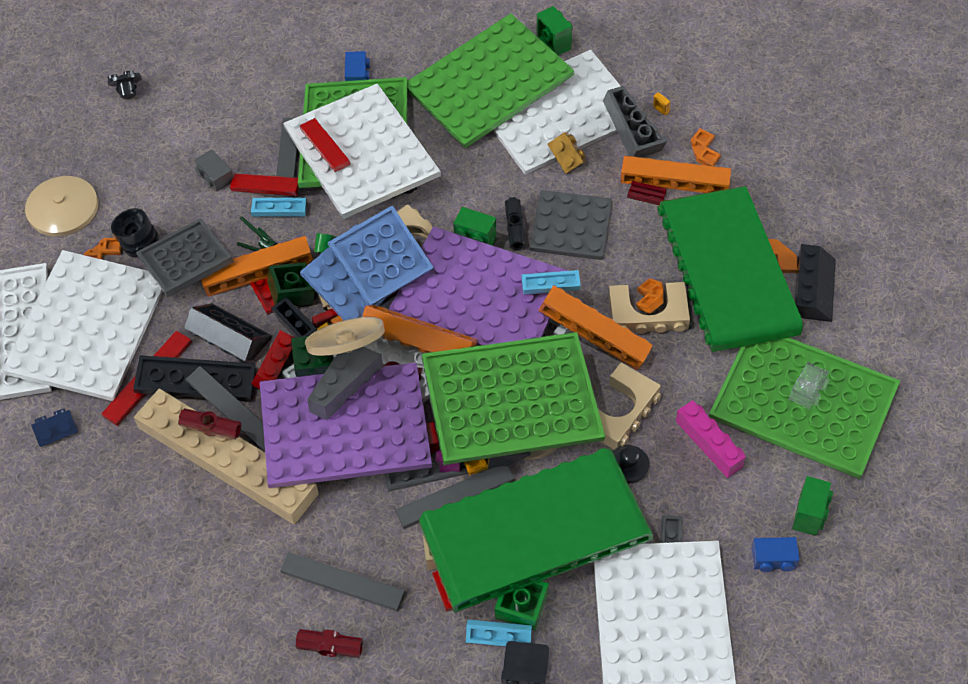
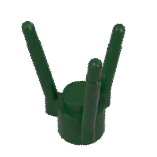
M240 217V220L261 238L258 243L260 249L277 245V242L262 228L258 227L256 229L244 217ZM237 242V245L252 251L260 250L259 248Z

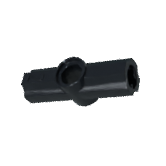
M509 197L508 200H505L509 246L514 250H521L526 246L521 202L516 197Z

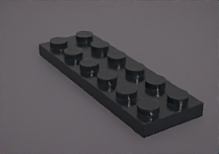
M140 355L133 391L134 393L155 394L158 389H161L171 396L204 398L186 382V378L200 366L237 400L251 401L253 385L251 383L255 377L256 364Z

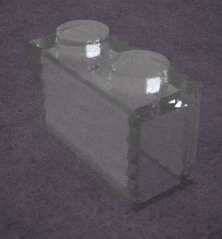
M807 362L790 391L788 400L809 410L813 404L817 406L822 396L819 394L821 389L825 391L830 382L827 379L828 370L825 371V369Z

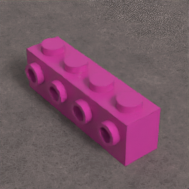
M692 400L677 411L676 422L727 478L743 468L746 458L743 450L733 444L730 436L720 430L716 421L707 416L701 405H697Z

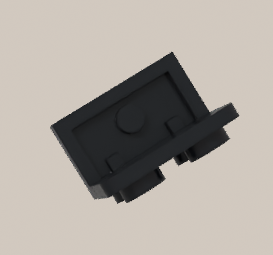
M508 641L506 643L504 667L501 674L502 684H546L549 647L545 644Z

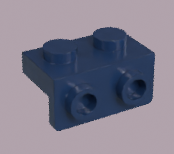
M63 408L53 412L54 416L46 418L45 415L34 420L35 423L31 427L40 447L78 432L70 410L66 411Z

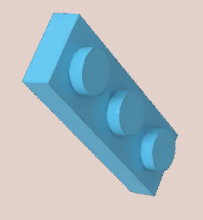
M253 198L251 215L306 216L307 199Z
M579 270L521 274L523 294L549 293L553 285L564 291L581 289Z
M467 620L466 643L506 646L508 641L531 643L532 625Z

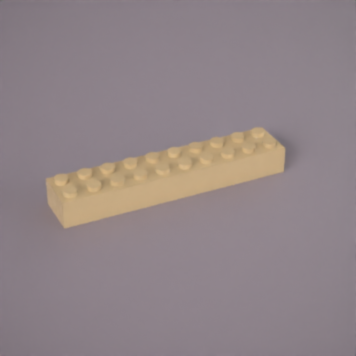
M158 389L134 416L140 430L293 525L296 524L319 495L316 483L268 488L265 452L240 437L236 438V440L218 435L210 437L206 436L202 431L179 426L178 420L181 410L184 408L194 409L161 389Z

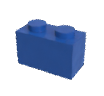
M366 51L345 52V81L370 80V73L367 71V68H370V58H366Z
M796 537L754 538L752 543L754 570L760 569L762 572H769L773 569H781L782 571L796 569L799 563Z

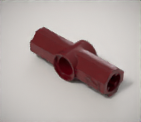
M184 408L181 410L178 420L179 426L202 431L206 436L210 437L218 435L236 440L241 433L242 424L240 421L219 417L212 411L203 413Z
M299 629L295 646L296 649L315 651L323 656L336 657V655L360 658L363 638L341 635L337 631L328 629L322 632Z

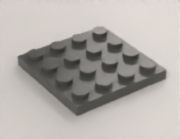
M541 190L530 242V251L602 260L612 198Z
M201 218L136 252L140 261L167 298L234 262L232 256Z

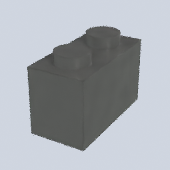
M213 149L194 159L196 164L195 171L200 177H204L208 187H213L218 191L232 182V170Z

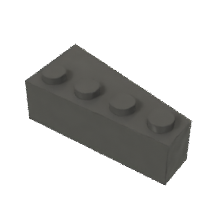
M621 86L608 90L603 103L628 155L640 158L662 151L668 141L659 134L658 128L647 119L646 113L639 109L637 102L626 88Z
M366 347L349 353L337 354L307 399L309 412L328 420L345 404V400L349 396H353L364 382L367 383L376 371L379 372L383 368L382 354Z

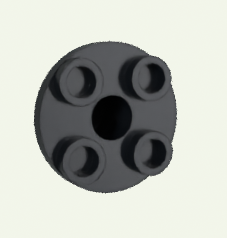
M133 70L123 72L124 75L118 76L114 74L107 76L108 86L116 87L117 93L122 99H131L136 96L135 89L137 85L134 83L142 80L140 73H134Z
M624 445L613 451L628 484L640 481L646 476L649 469V459L642 449L633 445Z

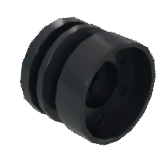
M127 209L117 215L112 221V234L120 243L123 251L130 257H138L136 252L159 240L157 230L142 209Z

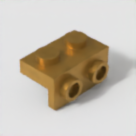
M568 132L562 133L547 144L565 174L586 163L584 151L581 148L578 149L575 144L577 143L575 137Z

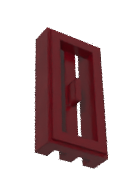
M632 181L627 198L660 205V202L664 201L667 189Z

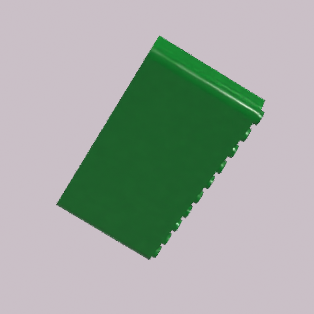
M746 186L660 202V205L657 206L658 214L663 218L662 224L664 230L668 232V242L673 245V255L678 259V269L683 273V282H685V286H688L690 301L693 300L694 313L699 316V326L701 330H704L705 343L710 346L711 352L801 335L803 329L801 316Z
M606 448L599 449L596 453L588 456L582 455L577 460L571 462H562L557 467L543 469L532 476H523L518 481L506 482L498 488L486 489L473 497H464L456 503H447L439 509L427 510L419 518V526L454 613L653 539V534L612 450Z

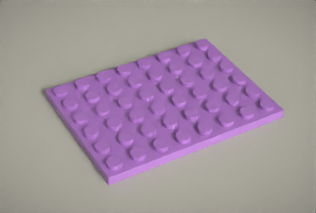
M433 226L421 248L434 267L433 270L399 289L389 307V310L478 339L476 346L543 337L551 318L538 311L548 293L523 294L521 274L568 270Z
M417 363L384 366L379 372L376 371L371 376V379L367 383L364 382L353 396H349L345 400V404L328 420L310 413L307 401L324 374L260 382L268 488L432 468Z

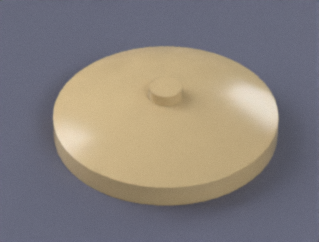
M74 176L55 177L41 183L31 192L26 201L25 213L30 225L39 233L48 236H66L83 229L91 222L98 209V198L94 188L81 178Z
M376 317L348 319L328 325L312 333L305 340L307 352L312 355L324 356L349 353L380 338L384 334L385 328L383 321Z

